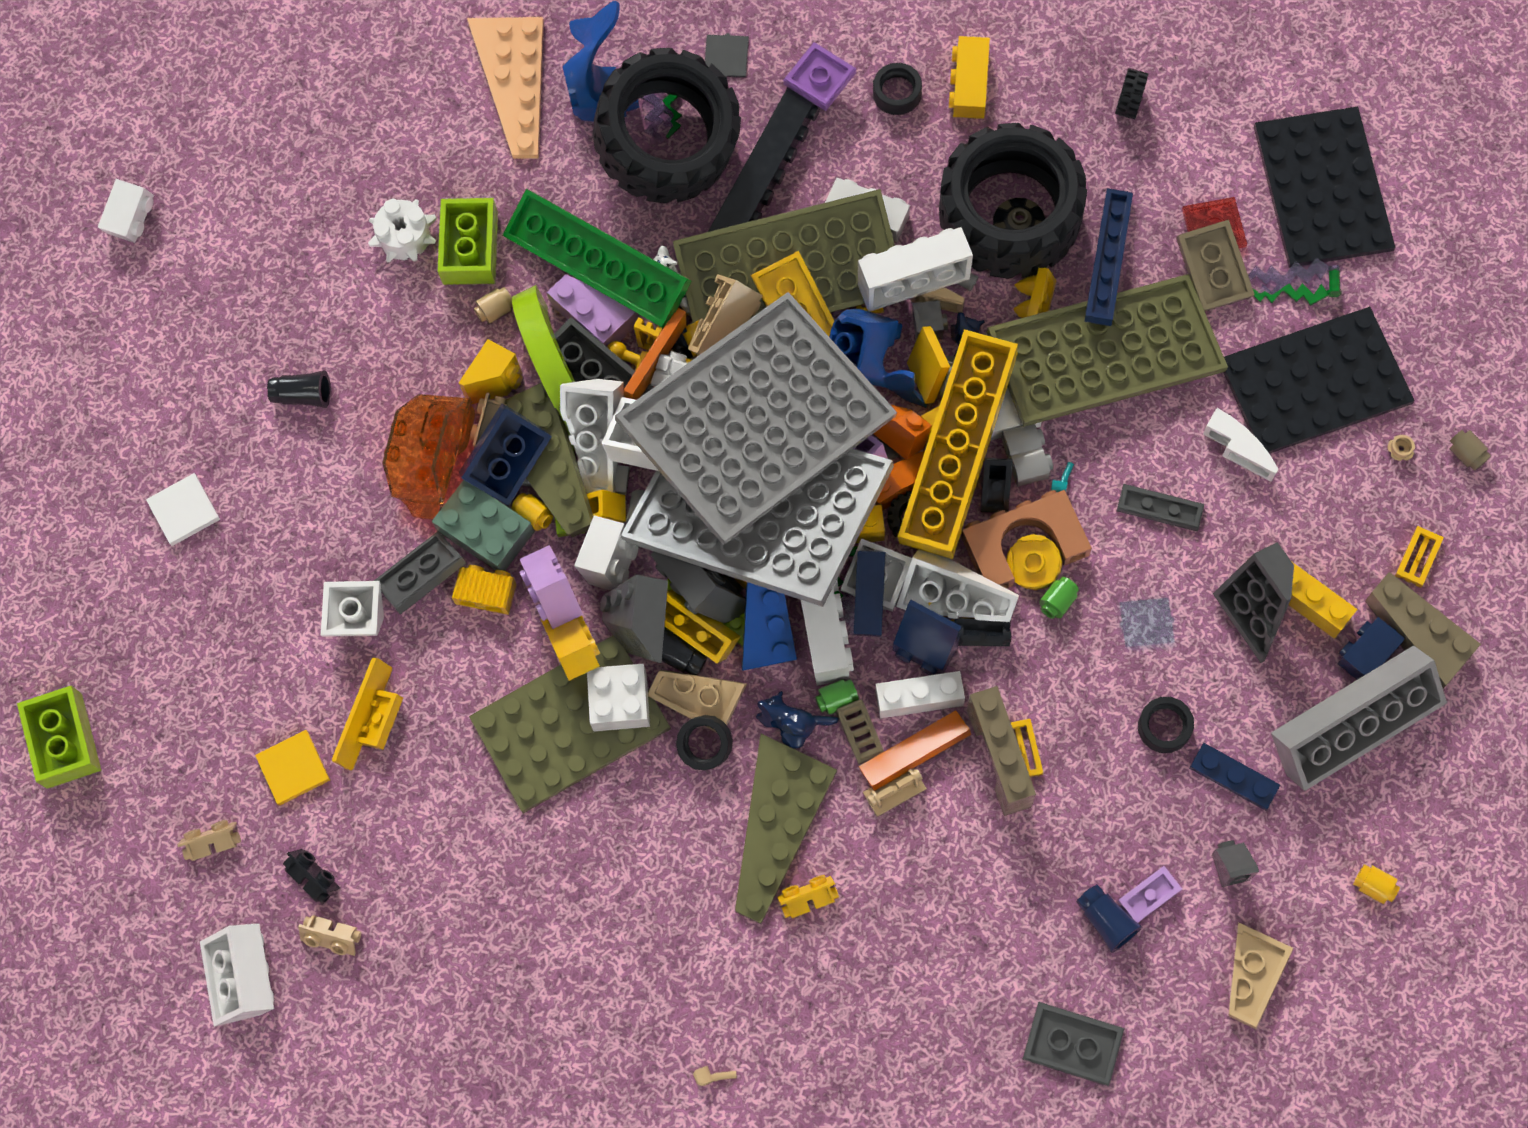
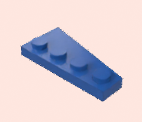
M747 582L742 671L797 660L785 594Z

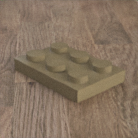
M1229 220L1183 233L1176 237L1187 272L1205 312L1252 298L1255 295Z

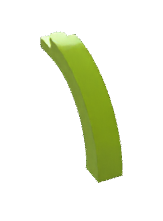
M534 285L512 297L513 310L535 369L554 408H557L562 418L560 412V385L575 381L553 333L548 316V306L537 285ZM565 420V421H563V422H564L565 426H566L567 429H568V426H567V423H566V420Z

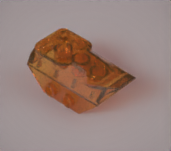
M418 394L395 412L382 464L391 497L400 499L407 506L413 517L433 520L442 509L457 457L465 451L469 443L475 419V410L471 406L472 400L470 398Z

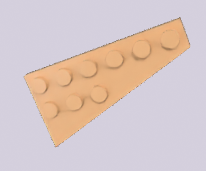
M543 17L467 18L513 159L539 158Z

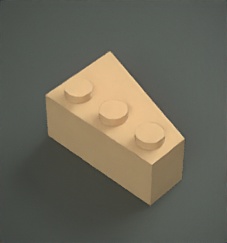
M717 274L714 281L719 284L714 298L709 296L706 305L710 306L705 319L701 318L699 320L688 350L700 355L747 322L759 310L760 300L763 295L735 279Z

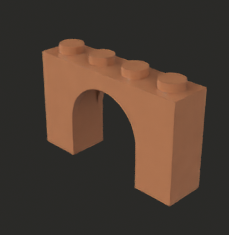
M1056 490L1049 491L1042 495L1041 499L1032 503L1030 500L1018 504L1015 507L1016 509L1005 512V510L998 511L991 515L989 520L983 522L979 520L973 521L965 526L961 535V539L977 574L1006 589L1013 586L1015 578L1003 554L1001 542L1004 536L1016 527L1034 526L1046 532L1060 550L1064 566L1090 556L1092 549L1065 490L1056 492Z

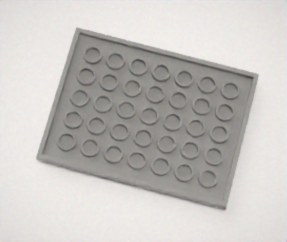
M787 292L615 415V421L718 540L725 545L895 418L897 412L793 296Z
M852 449L725 545L718 540L659 471H656L620 536L627 543L823 607L894 467L893 461Z

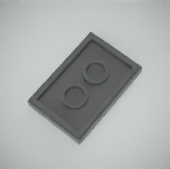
M437 531L374 581H380L381 593L401 615L464 566L466 562L441 533Z
M1038 1002L1022 1060L1109 1087L1124 1028Z

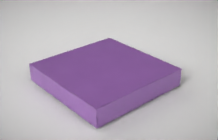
M813 42L784 78L783 83L791 90L826 111L854 77L856 68Z

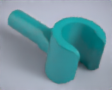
M1072 462L1067 463L1061 481L1052 480L1051 491L1056 490V492L1065 490L1066 492L1068 478L1074 467Z

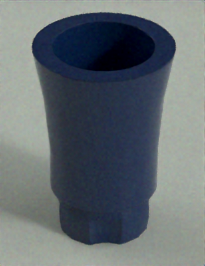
M1097 884L1085 891L1076 901L1111 953L1119 950L1142 929V926L1132 919L1108 893L1105 894Z

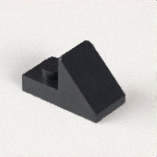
M984 458L981 470V512L996 513L1002 510L1009 512L1012 459Z

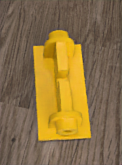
M819 875L810 879V884L799 888L798 885H794L784 889L782 895L777 896L781 905L786 904V906L781 907L785 918L791 916L793 919L810 912L807 903L809 900H813L816 909L834 903V899L839 898L836 887L830 888V886L835 885L832 877Z

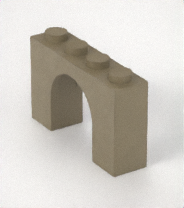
M998 686L970 694L967 713L975 735H982L987 746L996 776L995 792L1003 815L1007 816L1031 808L1036 792Z

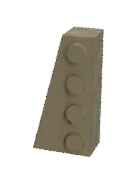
M1390 572L1365 600L1377 617L1381 618L1405 638L1400 644L1404 651L1415 646L1435 661L1442 688L1451 681L1481 645Z

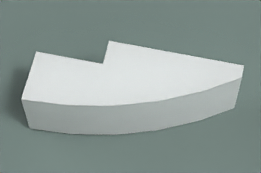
M1216 408L1203 435L1226 446L1223 457L1272 482L1278 467L1268 451L1245 426L1232 416Z

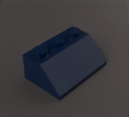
M502 403L460 469L459 474L463 480L509 506L552 436L526 417Z

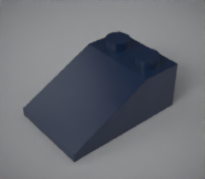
M910 600L893 642V651L896 652L895 656L903 662L910 663L913 661L921 666L920 670L927 675L943 674L958 649L962 626Z

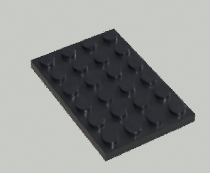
M1358 106L1256 122L1254 124V131L1289 268L1395 250L1393 235Z
M1371 307L1224 356L1228 368L1223 373L1247 427L1269 454L1406 407L1415 401Z

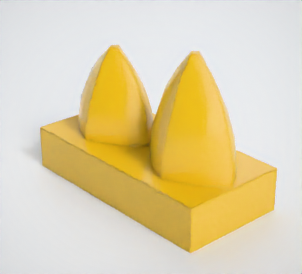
M1038 268L1037 275L1026 277L1014 284L1020 292L1031 296V299L1023 301L1013 308L1020 318L1050 310L1056 279L1049 268Z

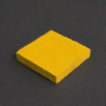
M925 326L922 327L907 365L910 371L915 373L916 385L925 404L934 403L950 365L933 328Z
M307 730L255 755L279 806L330 781V777Z

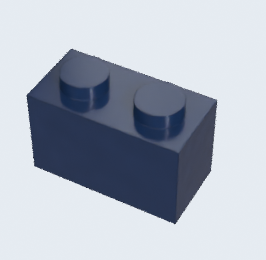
M1379 617L1372 624L1367 620L1356 633L1360 638L1354 644L1349 641L1338 653L1342 658L1337 664L1358 680L1384 664L1405 638Z

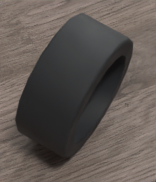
M890 63L883 66L876 73L873 80V99L877 107L891 115H904L913 111L918 106L922 97V79L918 71L912 66L904 63ZM891 78H903L912 84L913 91L905 99L894 100L883 94L882 86Z
M1159 697L1150 701L1142 710L1138 720V733L1143 743L1151 750L1159 753H1173L1180 750L1189 741L1194 730V717L1189 707L1181 700L1173 697ZM1170 709L1180 716L1183 729L1176 739L1162 741L1152 734L1149 728V720L1155 711Z
M702 715L687 721L682 725L676 740L678 755L682 761L693 769L703 771L713 769L726 761L732 751L733 744L731 731L725 722L709 715ZM697 727H711L719 735L721 741L720 749L713 758L700 759L691 752L688 744L689 736Z

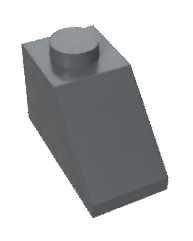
M1234 840L1218 844V849L1212 853L1221 887L1250 881L1259 872L1258 865L1245 843L1235 844Z

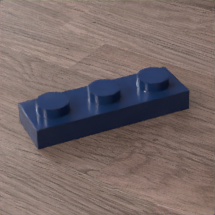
M1204 742L1189 768L1265 811L1269 808L1280 787V784Z

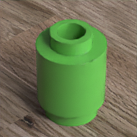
M1066 577L1055 580L1039 600L1042 613L1051 619L1055 617L1062 618L1076 600L1079 591L1078 586Z
M842 679L818 689L819 695L815 697L820 711H826L828 715L834 714L837 709L859 700L851 679L847 681Z

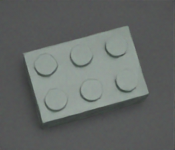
M465 480L462 481L432 520L435 529L443 536L492 569L506 571L535 532L531 522Z

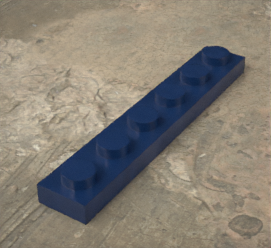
M1110 188L1106 190L1084 322L1107 326L1112 325L1133 192Z

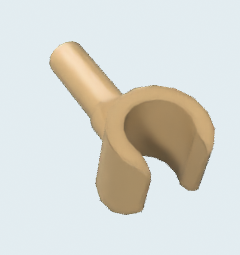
M708 1066L699 1068L693 1073L699 1086H705L718 1080L737 1078L736 1071L711 1074Z

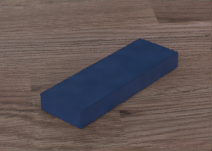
M858 551L853 635L882 636L886 552Z

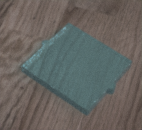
M1168 598L1119 603L1122 619L1120 627L1123 628L1125 647L1175 642L1172 627L1174 618L1171 617Z

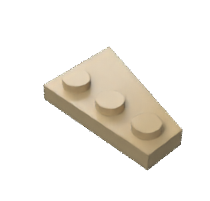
M659 670L648 692V696L690 719L709 715L719 718L727 725L747 683Z
M1239 922L1229 1017L1257 1029L1293 952V948Z

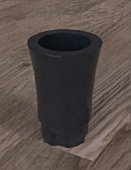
M325 370L308 374L282 375L281 377H273L267 382L268 399L271 403L310 405L327 408L329 405L331 383L329 375Z
M664 626L662 662L683 673L686 671L691 675H699L708 657Z

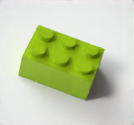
M494 198L441 199L438 274L443 285L496 284L498 210Z
M70 685L17 703L37 783L48 789L102 771L81 692Z

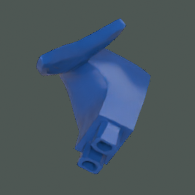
M612 1L591 18H580L569 22L570 32L576 40L584 45V48L565 63L563 72L573 114L584 121L594 122L603 86L611 73L616 69V67L594 65L593 61L600 45L608 37L619 18L620 3L617 1ZM638 100L628 107L624 117H627L626 112L640 108Z
M849 309L842 312L832 325L830 339L872 385L887 388L904 400L927 408L928 404H925L922 396L914 389V372L898 370L888 373L883 365L886 350L888 347L894 346L895 340H899L901 337L902 324L898 323V320L862 309Z

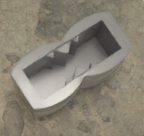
M1033 424L1002 431L1001 439L1007 458L1013 460L1012 473L1017 487L1049 479L1050 470H1053V463L1050 454H1045L1042 445H1045L1042 430L1037 429L1036 425Z

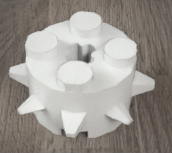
M390 199L380 208L375 218L369 219V222L373 224L375 236L368 244L370 247H382L387 254V262H390L393 258L399 260H408L410 258L413 262L418 261V254L423 253L429 244L436 243V240L431 237L429 227L437 218L435 215H424L422 209L418 206L419 200L417 199L413 202Z

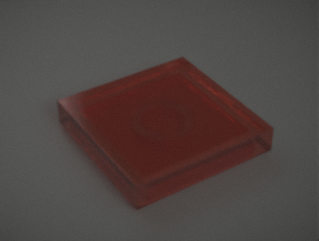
M1235 197L1182 207L1188 232L1229 220L1238 248L1247 247Z

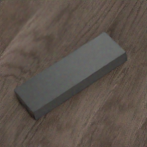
M1123 484L1116 511L1198 532L1204 504Z

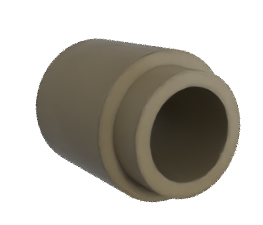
M1461 430L1450 440L1453 445L1449 449L1467 468L1471 467L1474 471L1491 457L1487 452L1489 449L1471 430L1467 433Z

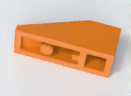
M890 404L897 412L896 417L873 434L907 460L924 448L932 425L913 410Z
M925 450L907 460L903 459L893 464L894 467L875 505H882V511L891 506V502L893 499H897L899 494L906 495V491L912 492Z

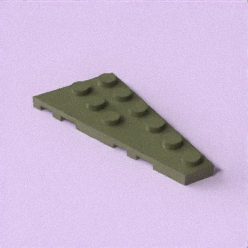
M541 382L506 399L504 404H507L509 408L526 417L552 436L526 479L569 536L575 537L588 531L593 519V513L566 426L557 408H554Z
M760 734L735 912L759 924H762L837 773V769L764 734Z

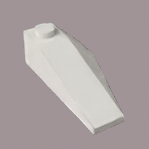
M593 379L560 385V412L563 421L566 420L570 432L568 437L571 445H574L578 457L577 464L587 493L602 489L615 493L618 462L610 461L602 442L621 397H624V382Z
M918 549L912 557L896 607L906 610L909 601L913 600L941 616H948V618L967 617L975 618L976 620L1010 622L1019 595L949 558Z

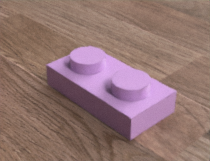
M1163 866L1117 902L1132 919L1139 923L1179 893L1182 888L1166 867Z

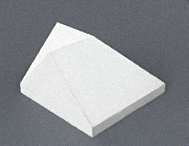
M380 581L324 582L321 636H378L384 620Z

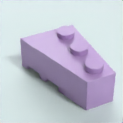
M564 275L547 292L551 306L567 320L570 317L573 318L606 347L612 341H621L634 329V324L638 317L644 319L643 316L568 275Z
M550 545L520 559L524 570L519 572L526 587L532 585V587L528 588L534 604L540 602L539 605H536L542 621L548 619L552 629L583 615L571 586Z

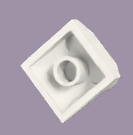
M861 538L841 591L855 596L858 551L886 552L883 610L893 612L901 594L912 558Z

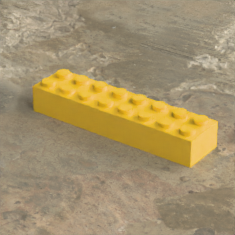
M964 329L898 533L899 544L953 559L1018 355V344Z

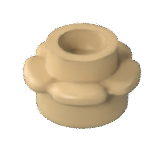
M1398 435L1394 437V440L1389 441L1387 448L1391 452L1393 459L1397 461L1404 459L1407 461L1414 455L1415 444L1409 436ZM1400 446L1404 448L1403 451L1399 450Z

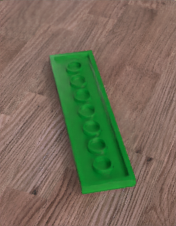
M528 189L525 190L502 235L662 328L677 311L692 282L688 278Z

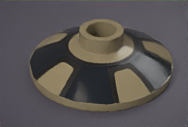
M1012 198L998 206L993 216V225L1008 230H1022L1041 223L1045 220V215L1035 202L1026 198ZM1022 215L1025 219L1019 221L1015 217Z

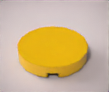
M1035 534L1018 539L1009 549L1006 559L1015 578L1014 582L1029 590H1040L1050 586L1061 573L1063 563L1061 552L1055 543L1045 536Z

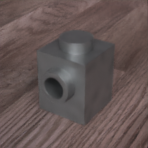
M940 300L913 303L912 316L916 340L922 327L931 326L938 341L942 340L944 330H948L947 315L941 314Z

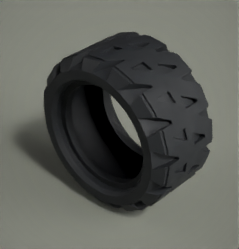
M673 48L651 49L649 54L637 53L624 60L621 68L615 69L611 73L599 97L593 128L594 148L600 155L599 162L611 179L619 181L618 186L635 197L647 196L646 201L664 204L677 199V202H682L695 198L703 190L707 191L719 180L729 163L740 135L741 117L739 116V102L733 87H728L725 75L712 63L708 67L703 57L686 50H682L681 54H678ZM666 93L678 96L689 102L701 115L706 127L707 143L696 154L684 159L665 160L656 158L643 151L632 140L625 124V111L633 102L646 95Z
M1020 123L998 124L997 130H992L989 127L983 128L970 135L967 144L960 143L948 159V166L943 170L939 202L940 227L944 230L949 228L954 230L962 227L973 254L971 268L976 271L990 270V276L1012 279L1019 273H1021V278L1036 275L1038 268H1047L1048 265L1053 267L1062 260L1077 239L1087 197L1086 175L1080 160H1076L1074 151L1061 138L1055 141L1051 132L1043 128L1030 125L1029 129H1025ZM1002 173H1017L1026 175L1039 182L1050 194L1055 209L1044 221L1033 227L1022 230H1008L996 227L985 221L973 208L969 196L978 184L991 176Z

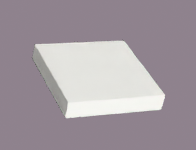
M195 473L146 499L171 546L220 520Z

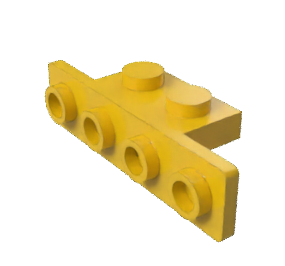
M373 657L370 661L332 757V762L347 770H353L362 745L381 750L384 749L403 701L402 696L384 691L392 672V667L378 658Z

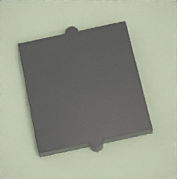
M729 33L725 35H707L705 63L708 67L712 63L726 78L746 77L749 36H733Z

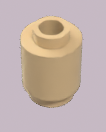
M505 287L501 289L496 288L475 301L477 307L474 308V311L481 322L486 320L490 324L511 311V307H513L512 297Z

